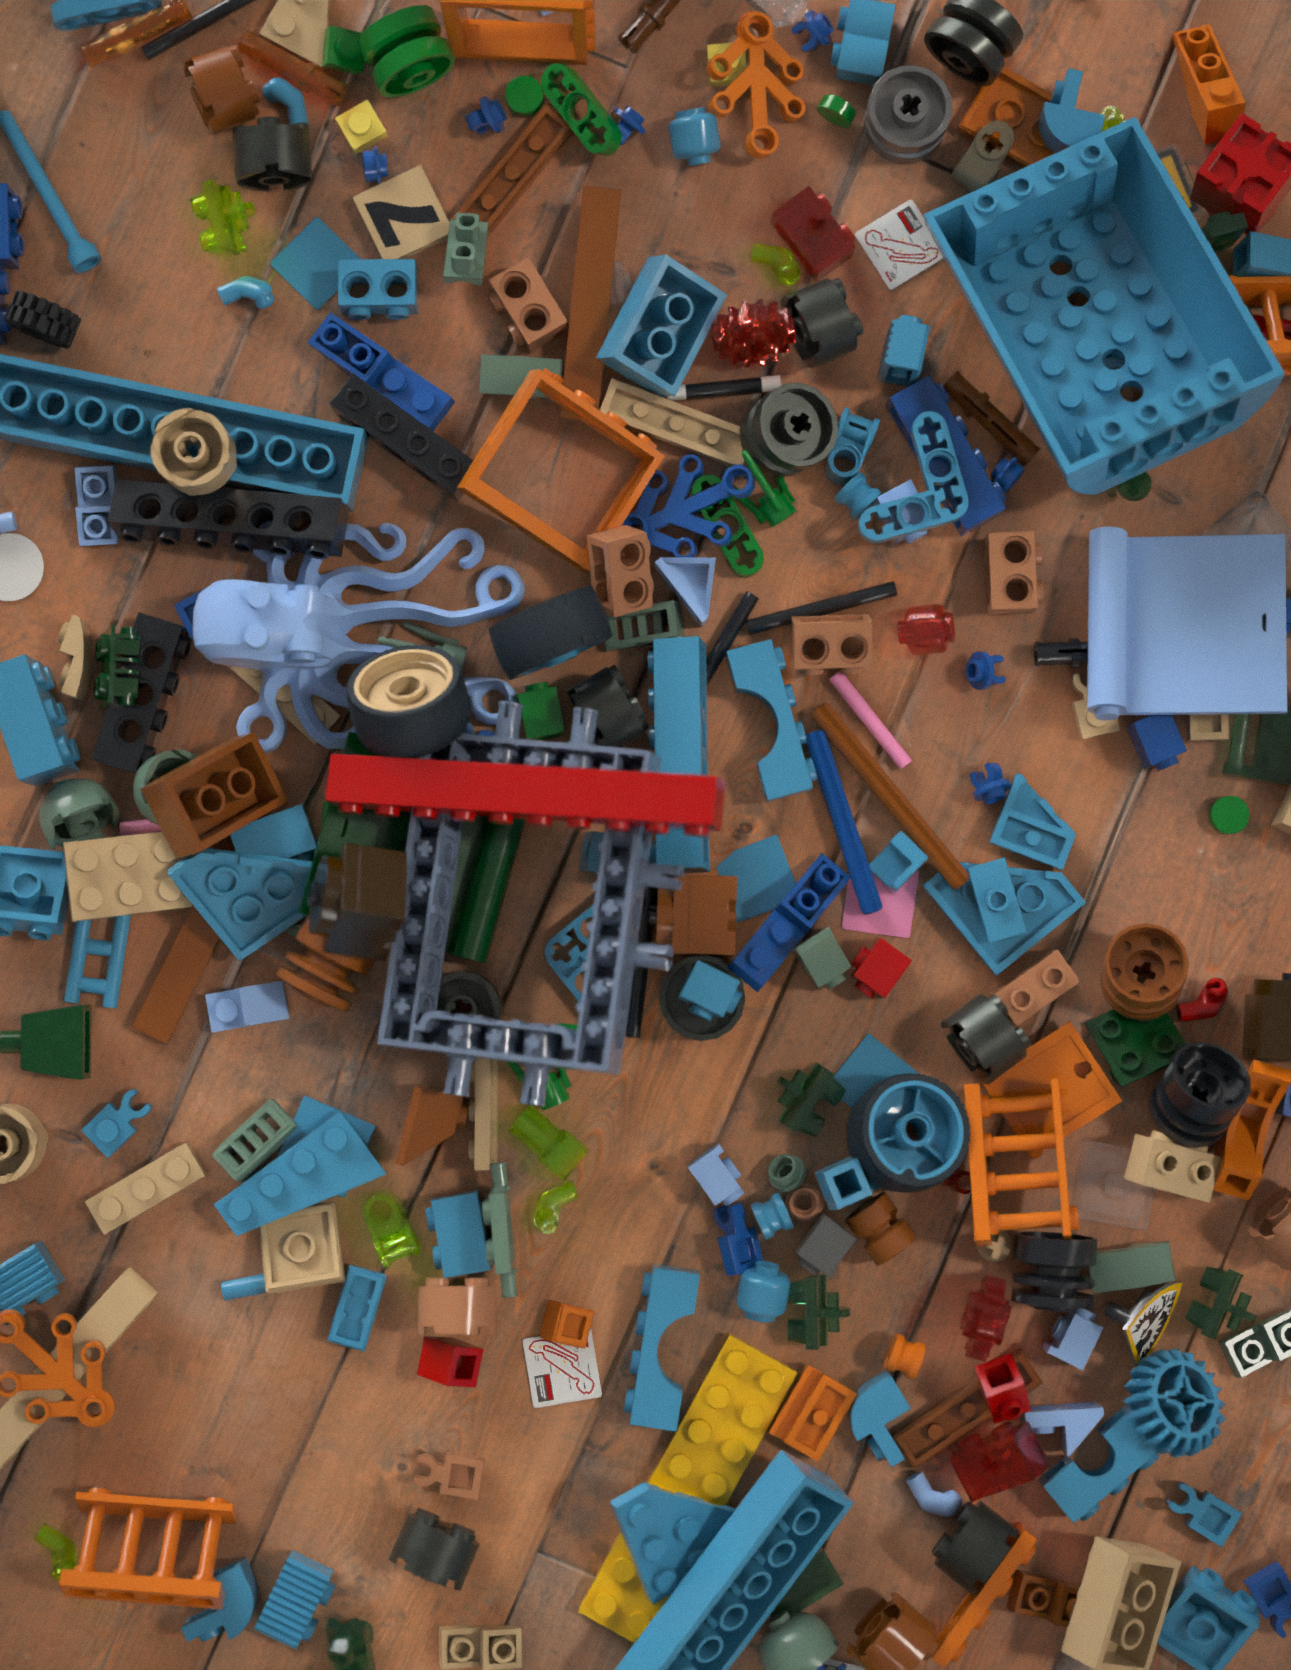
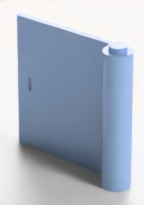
M1099 527L1089 532L1087 710L1095 714V718L1099 720H1115L1119 718V715L1287 714L1285 534L1128 537L1127 531L1118 527Z

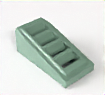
M671 600L655 603L651 608L615 618L607 615L613 637L604 641L605 651L609 652L653 646V639L686 637L681 604ZM663 614H667L669 632H665ZM647 616H653L655 634L649 635ZM631 618H637L639 637L634 638ZM616 620H622L624 640H618Z
M271 1098L234 1131L212 1153V1156L234 1180L245 1182L256 1174L299 1125L275 1099ZM269 1116L281 1127L277 1132L266 1121ZM258 1128L269 1138L266 1142L255 1133ZM247 1140L257 1149L254 1153L244 1145ZM236 1152H237V1153L242 1157V1159L244 1160V1162H243L242 1164H241L240 1161L234 1156Z

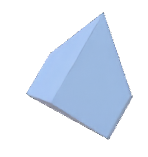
M660 557L655 561L654 568L702 628L708 622L716 558Z

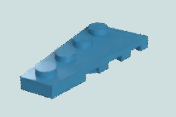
M340 1111L215 1203L214 1206L234 1234L239 1236L388 1173L343 1111Z

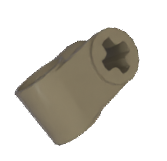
M994 120L986 124L977 133L969 149L962 155L950 179L971 192L992 183L1000 170L999 167L1014 143L1012 127L1007 122L1001 120ZM997 131L1001 134L999 141L1003 145L999 144L997 147L991 148L989 146L991 139L987 135H992Z

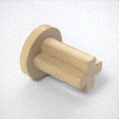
M999 1230V1235H992L993 1246L977 1247L978 1253L985 1260L999 1262L1009 1255L1012 1242L1005 1230Z

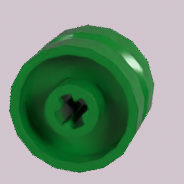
M414 5L399 9L374 22L360 35L357 41L366 64L374 67L372 76L381 96L395 98L420 91L443 78L456 63L455 55L448 40L439 36L442 32L441 25L433 8L427 5Z

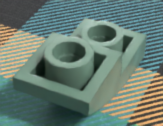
M481 355L479 393L514 396L529 371L535 369L543 371L546 368L553 374L563 377L564 360ZM537 389L531 396L534 398H548Z
M1170 1241L1131 1244L1129 1248L1097 1250L1096 1265L1089 1267L1090 1276L1095 1280L1093 1293L1152 1286L1175 1281L1176 1279Z
M1291 1309L1266 1318L1219 1341L1220 1347L1236 1378H1243L1272 1361H1282L1291 1356Z

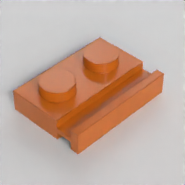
M807 1363L768 1432L818 1462L857 1393Z

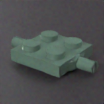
M507 1162L490 1164L493 1187H491L489 1198H485V1201L482 1202L484 1225H491L492 1237H488V1241H486L487 1264H495V1274H500L501 1298L518 1296L516 1285L517 1268H514L515 1256L509 1198L510 1185H508L506 1168Z

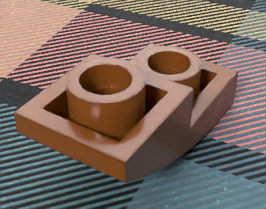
M1016 1570L1006 1608L1013 1613L1047 1619L1055 1625L1068 1627L1080 1586Z

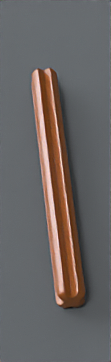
M825 702L818 706L812 712L814 721L825 732L914 843L929 857L928 860L951 888L956 890L963 886L970 878L968 872L829 703Z

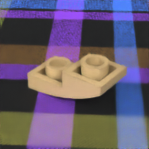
M72 614L70 622L63 624L58 637V643L62 644L59 651L73 657L71 664L67 663L61 673L60 685H63L61 693L84 701L91 674V635L88 622Z
M508 1625L439 1626V1666L442 1670L481 1667L482 1670L522 1668V1628L520 1626Z

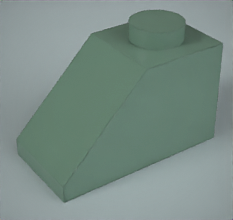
M829 927L820 930L793 948L792 952L816 988L825 985L827 990H830L847 979L844 972L851 968V965Z

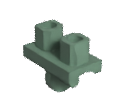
M457 213L455 220L450 219L443 275L444 283L451 284L463 281L482 286L489 228L488 222H480L479 215Z

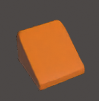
M548 1300L540 1330V1338L585 1349L594 1310Z

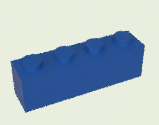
M930 375L889 397L886 407L916 459L917 455L911 438V427L914 420L919 414L926 411H933L944 417L969 501L966 513L960 520L954 522L956 529L962 537L1000 516L1006 509L1004 502L1007 499L999 483L991 482L985 472L987 463L978 448L972 449L966 439L968 430L959 415L953 416L947 406L949 397L940 382L934 383ZM924 421V426L919 431L920 435L927 434L931 444L929 449H923L925 454L937 448H945L943 443L936 447L934 434L939 428L938 426H931L929 421ZM935 457L929 462V470L936 477H945L950 473V464L945 458ZM952 480L944 486H934L935 491L941 488L944 489L945 500L942 504L944 508L950 510L951 514H955V509L960 504L959 499L952 500L948 490L950 485H956L955 481Z

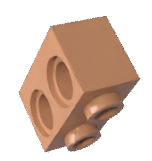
M529 257L489 279L492 292L487 296L498 315L503 312L507 315L511 322L507 329L518 347L524 344L531 354L568 332L566 317ZM513 284H520L526 288L525 294L517 299L507 296L506 290ZM533 316H539L546 321V324L541 330L531 331L525 326L527 320Z
M624 525L587 535L591 583L606 614L615 618L653 607L652 593L654 591V581L650 574L649 555L651 553V546L647 538V532Z
M1035 531L988 533L983 539L987 615L1033 613L1038 608V603H1043L1044 598L1043 581L1037 580L1036 565H1041L1042 546L1041 542H1035ZM1009 545L1018 547L1023 554L1022 562L1012 563L1008 561L1004 555V548ZM1016 583L1020 585L1024 590V599L1022 601L1011 600L1006 594L1007 584Z
M869 614L792 616V662L794 669H801V673L806 675H819L824 673V669L840 668L841 673L856 674L863 672V667H872V621ZM848 637H857L861 640L859 649L853 653H846L841 650L842 642ZM810 638H818L823 642L821 650L815 654H807L802 650L804 642Z
M1058 949L1050 950L988 995L990 997L996 995L1004 1003L1008 1010V1014L1005 1017L1012 1026L1017 1027L1078 984L1080 980Z

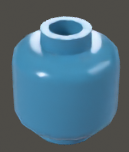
M705 107L676 112V119L672 120L668 125L674 157L677 159H687L688 166L711 162L710 154L718 152L721 148L717 118L711 113H706Z
M757 1261L754 1268H749L741 1273L737 1305L744 1311L745 1317L753 1321L765 1323L773 1322L775 1317L781 1316L787 1309L790 1289L789 1277L782 1271H779V1265L769 1261Z

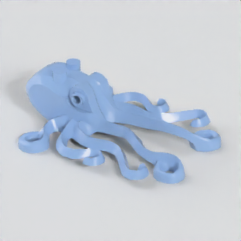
M272 521L263 522L258 529L268 527ZM381 523L378 527L381 533L390 534L395 540L393 547L388 549L382 548L369 530L359 524H347L345 540L358 542L373 557L381 561H391L401 556L406 548V536L403 530L394 524ZM468 527L454 529L415 566L399 573L385 572L368 566L353 565L341 567L326 574H319L318 569L324 559L312 558L305 554L295 582L288 580L284 575V565H286L294 553L288 556H279L268 550L254 549L252 552L254 556L267 564V583L247 580H219L199 593L193 610L192 633L194 645L210 662L256 669L263 674L258 702L245 708L238 718L236 725L238 736L250 733V725L254 720L260 717H267L274 725L273 732L268 738L258 739L264 753L276 750L286 738L288 729L287 721L276 704L277 691L282 686L289 685L295 712L310 738L326 749H344L348 732L356 733L354 727L346 732L329 731L318 718L310 698L312 695H316L334 705L349 708L347 688L343 687L337 680L339 668L344 664H361L373 655L393 648L391 646L352 641L347 636V633L353 627L368 622L392 619L420 620L435 625L455 627L471 624L490 617H500L516 609L524 597L525 585L515 569L507 565H494L486 568L479 575L475 585V596L479 606L464 610L447 611L421 603L396 600L347 605L342 601L341 594L349 585L360 584L391 592L412 588L420 583L460 540L465 539L469 541L472 545V551L468 556H464L459 560V565L464 569L473 568L482 560L485 551L484 540L478 532ZM499 577L504 578L511 585V593L504 600H494L489 594V584L492 580ZM464 677L470 711L475 719L485 725H497L498 713H489L483 707L482 698L488 691H500L505 696L508 705L509 702L519 703L517 692L509 683L502 679L494 677ZM468 722L462 734L475 735L473 726Z

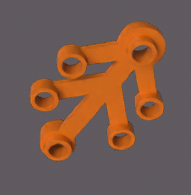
M751 11L744 14L737 22V39L722 54L715 55L708 62L706 69L708 75L713 80L721 81L731 73L732 63L747 49L748 67L724 91L716 93L710 99L708 108L710 113L716 118H724L733 110L734 102L749 88L751 131L746 136L745 146L751 156L757 159H764L770 156L779 144L777 132L767 123L766 91L781 105L780 114L782 118L787 122H796L805 113V103L800 97L794 96L782 83L794 85L802 78L804 68L798 60L792 59L773 39L774 31L771 19L762 12ZM749 27L757 30L758 37L751 34ZM764 53L779 67L778 77L780 81L765 66ZM715 62L723 65L724 72H719L715 68ZM786 67H791L795 71L796 76L791 77L788 75ZM718 99L726 104V110H722L717 106L716 101ZM788 104H792L797 108V114L789 111ZM754 139L762 141L764 145L763 150L756 146Z
M13 1309L1 1311L0 1325L4 1322L11 1323L14 1326V1333L6 1335L0 1329V1342L3 1344L12 1343L44 1373L18 1374L15 1371H5L0 1375V1395L12 1397L18 1391L63 1389L74 1400L48 1402L42 1397L33 1398L25 1409L27 1420L33 1424H40L49 1417L77 1416L79 1421L88 1427H100L108 1423L115 1411V1401L112 1395L103 1389L102 1361L106 1354L104 1344L99 1340H90L84 1344L81 1350V1360L87 1365L85 1387L74 1377L73 1334L77 1328V1321L74 1316L62 1313L52 1323L51 1330L57 1338L56 1360L24 1331L26 1323L20 1312ZM61 1320H66L71 1324V1330L63 1333L59 1331L57 1323ZM89 1347L98 1348L100 1357L97 1359L89 1358L86 1354V1349ZM4 1378L13 1379L16 1383V1388L12 1390L5 1389L2 1386V1380ZM91 1402H97L100 1404L102 1411L98 1414H92L88 1411L87 1405ZM39 1404L45 1409V1414L35 1416L31 1412V1407Z

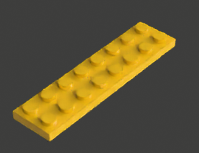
M729 1333L679 1423L677 1432L675 1431L647 1483L672 1493L680 1492L702 1498L706 1502L718 1506L726 1505L798 1372ZM620 1531L581 1602L578 1612L635 1643L671 1595L654 1605L647 1599Z

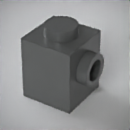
M822 1212L795 1249L796 1253L801 1256L798 1264L816 1277L820 1272L829 1277L854 1244L856 1237Z

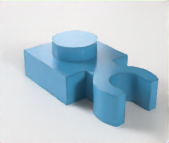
M137 1089L129 1090L124 1094L119 1109L113 1103H108L81 1130L107 1158L114 1155L138 1131L131 1121L134 1118L145 1117L153 1108L151 1103H147L141 1110H135L132 1107V1099L139 1093Z
M1178 1481L1176 1485L1186 1492L1185 1501L1177 1504L1168 1498L1166 1504L1178 1514L1190 1513L1185 1523L1193 1530L1222 1547L1242 1513L1207 1490L1198 1499L1191 1486L1183 1481Z

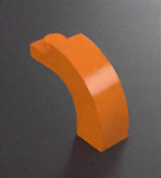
M1253 1060L1247 1071L1251 1078V1093L1236 1117L1233 1118L1222 1138L1217 1141L1215 1155L1222 1158L1213 1191L1245 1200L1251 1198L1262 1179L1263 1153L1268 1129L1277 1106L1291 1084L1290 1069Z

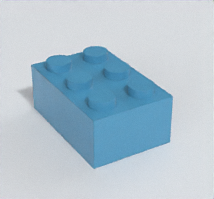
M666 254L648 257L596 359L652 394L660 397L676 396L727 294Z
M24 654L0 663V729L18 781L37 787L79 772L76 761L81 760V754L74 738L69 739L64 725L69 724V720L61 702L56 703L52 689L56 688V681L50 667H44L40 661Z

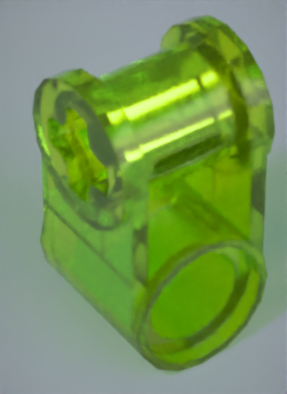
M379 1190L373 1193L364 1205L363 1214L383 1267L388 1269L391 1267L392 1262L411 1254L415 1256L421 1255L422 1250L418 1238L406 1217L397 1195L389 1190ZM377 1200H385L390 1203L393 1210L392 1216L386 1219L375 1216L372 1210L373 1203Z

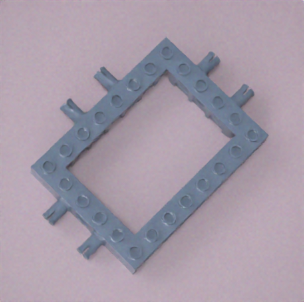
M506 701L498 703L499 710L495 735L461 734L455 742L453 741L446 748L433 754L419 757V759L656 773L661 772L662 759L652 751L594 746L599 711L585 708V711H582V708L579 707L574 708L570 742L559 743L518 739L524 705L516 702H509L508 705ZM411 812L405 851L407 853L406 920L400 932H396L395 942H392L377 1044L393 1048L446 1054L445 1057L449 1058L443 1093L469 1097L473 1061H477V1058L521 1063V1067H525L519 1103L545 1106L548 1073L553 1071V1067L620 1075L634 969L636 966L669 971L672 966V961H668L666 958H656V956L673 957L672 945L638 942L644 891L646 887L680 891L683 882L678 881L677 878H668V876L683 878V866L649 863L652 834L644 832L645 827L630 826L629 832L604 830L603 843L599 842L598 851L601 852L598 881L593 882L592 889L596 892L592 922H588L587 930L591 932L587 962H582V971H585L581 1003L577 1002L576 1011L580 1012L577 1029H570L555 1024L527 1023L514 1019L510 1022L480 1015L451 1014L445 1011H438L437 1003L463 822L451 820V814H437L436 820H426L413 817V812Z

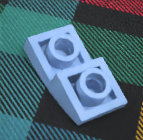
M115 464L75 467L78 507L75 509L79 546L118 544L119 538L107 522L117 479Z

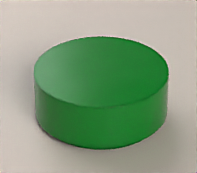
M518 76L512 79L505 90L506 104L509 110L517 116L529 117L536 114L543 104V90L540 83L530 76Z
M832 94L824 95L816 108L817 112L824 119L843 128H849L856 116V111L850 103Z
M1224 796L1215 800L1208 811L1210 825L1215 831L1224 835H1231L1242 831L1248 824L1250 817L1248 806L1242 799L1236 796Z

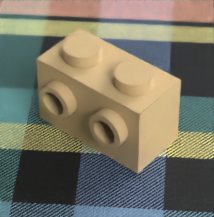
M1152 1130L1150 1137L1135 1134L1124 1179L1210 1203L1222 1157L1207 1153L1208 1147L1194 1148L1173 1144L1174 1140L1158 1131Z

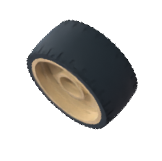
M406 645L385 650L361 663L348 680L347 699L354 729L362 745L375 755H380L381 757L418 758L433 754L451 745L453 741L455 742L465 731L464 729L469 722V698L463 674L455 658L442 649L424 645Z

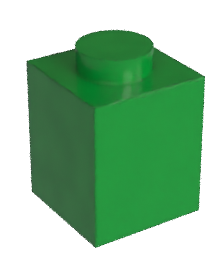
M548 682L525 686L526 692L519 693L518 697L520 704L524 705L522 717L527 740L540 741L565 736L566 732L556 686L548 687Z

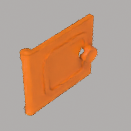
M1068 1021L1026 1049L1027 1056L991 1084L987 1085L982 1082L992 1098L1052 1094L1051 1079L1059 1078L1060 1090H1068L1069 1113H1062L1064 1138L1122 1102L1121 1097L1071 1021ZM1053 1110L1002 1113L1016 1135L1055 1133ZM1046 1149L1026 1151L1031 1159L1039 1158Z

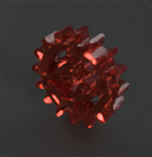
M758 299L756 304H749L746 300L742 301V308L737 309L729 306L728 315L718 314V323L712 324L714 351L719 352L721 360L729 358L730 365L733 366L740 361L744 362L745 368H749L754 363L765 366V360L768 358L778 361V353H789V344H794L796 341L793 316H789V311L786 307L778 310V304L775 301L768 306L763 305V299Z
M985 1274L984 1279L982 1278L980 1289L978 1288L977 1292L970 1291L960 1324L962 1335L967 1337L964 1349H966L965 1356L968 1358L986 1362V1358H989L994 1344L1001 1345L1011 1312V1306H1008L1009 1301L1004 1298L1007 1286H1005L1006 1280L1003 1278Z

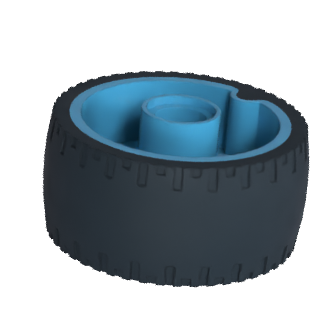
M592 586L582 587L544 601L510 616L488 629L498 660L510 680L543 668H550L561 664L613 637L606 612Z
M919 1073L890 1076L872 1085L854 1104L848 1118L849 1122L847 1123L846 1131L850 1156L858 1158L866 1179L870 1180L873 1184H877L878 1187L900 1193H912L930 1189L948 1179L959 1168L967 1154L971 1135L967 1111L964 1109V1105L956 1093L945 1083L932 1076ZM907 1122H910L915 1127L917 1132L916 1141L910 1140L906 1135L905 1126Z

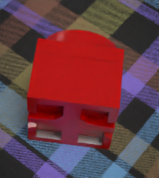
M1241 112L1197 171L1190 199L1205 208L1211 219L1221 227L1243 232L1247 235L1250 231L1259 233L1262 227L1274 216L1279 204L1291 190V143L1288 141L1281 142L1276 138L1277 134L1272 131L1268 134L1260 129L1261 124Z

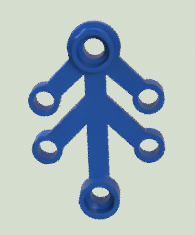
M687 454L679 462L680 472L665 508L651 515L657 497L665 494L669 489V480L662 471L656 470L645 487L635 512L630 513L622 526L628 525L633 528L641 527L642 531L647 532V538L651 546L673 553L675 557H696L698 549L691 539L682 537L677 540L657 530L672 524L708 537L717 547L728 545L732 540V531L725 522H711L692 514L731 496L736 499L748 497L755 488V478L747 467L733 465L725 471L721 483L686 499L693 480L698 479L704 471V465L700 458L695 454ZM689 462H697L698 465L695 471L686 472L685 468ZM660 477L663 479V483L659 488H651V482L655 478ZM746 479L747 484L743 489L737 490L734 488L737 480ZM720 528L726 529L724 538L720 540L714 539L716 530ZM685 544L691 545L689 554L685 556L679 555L681 546Z

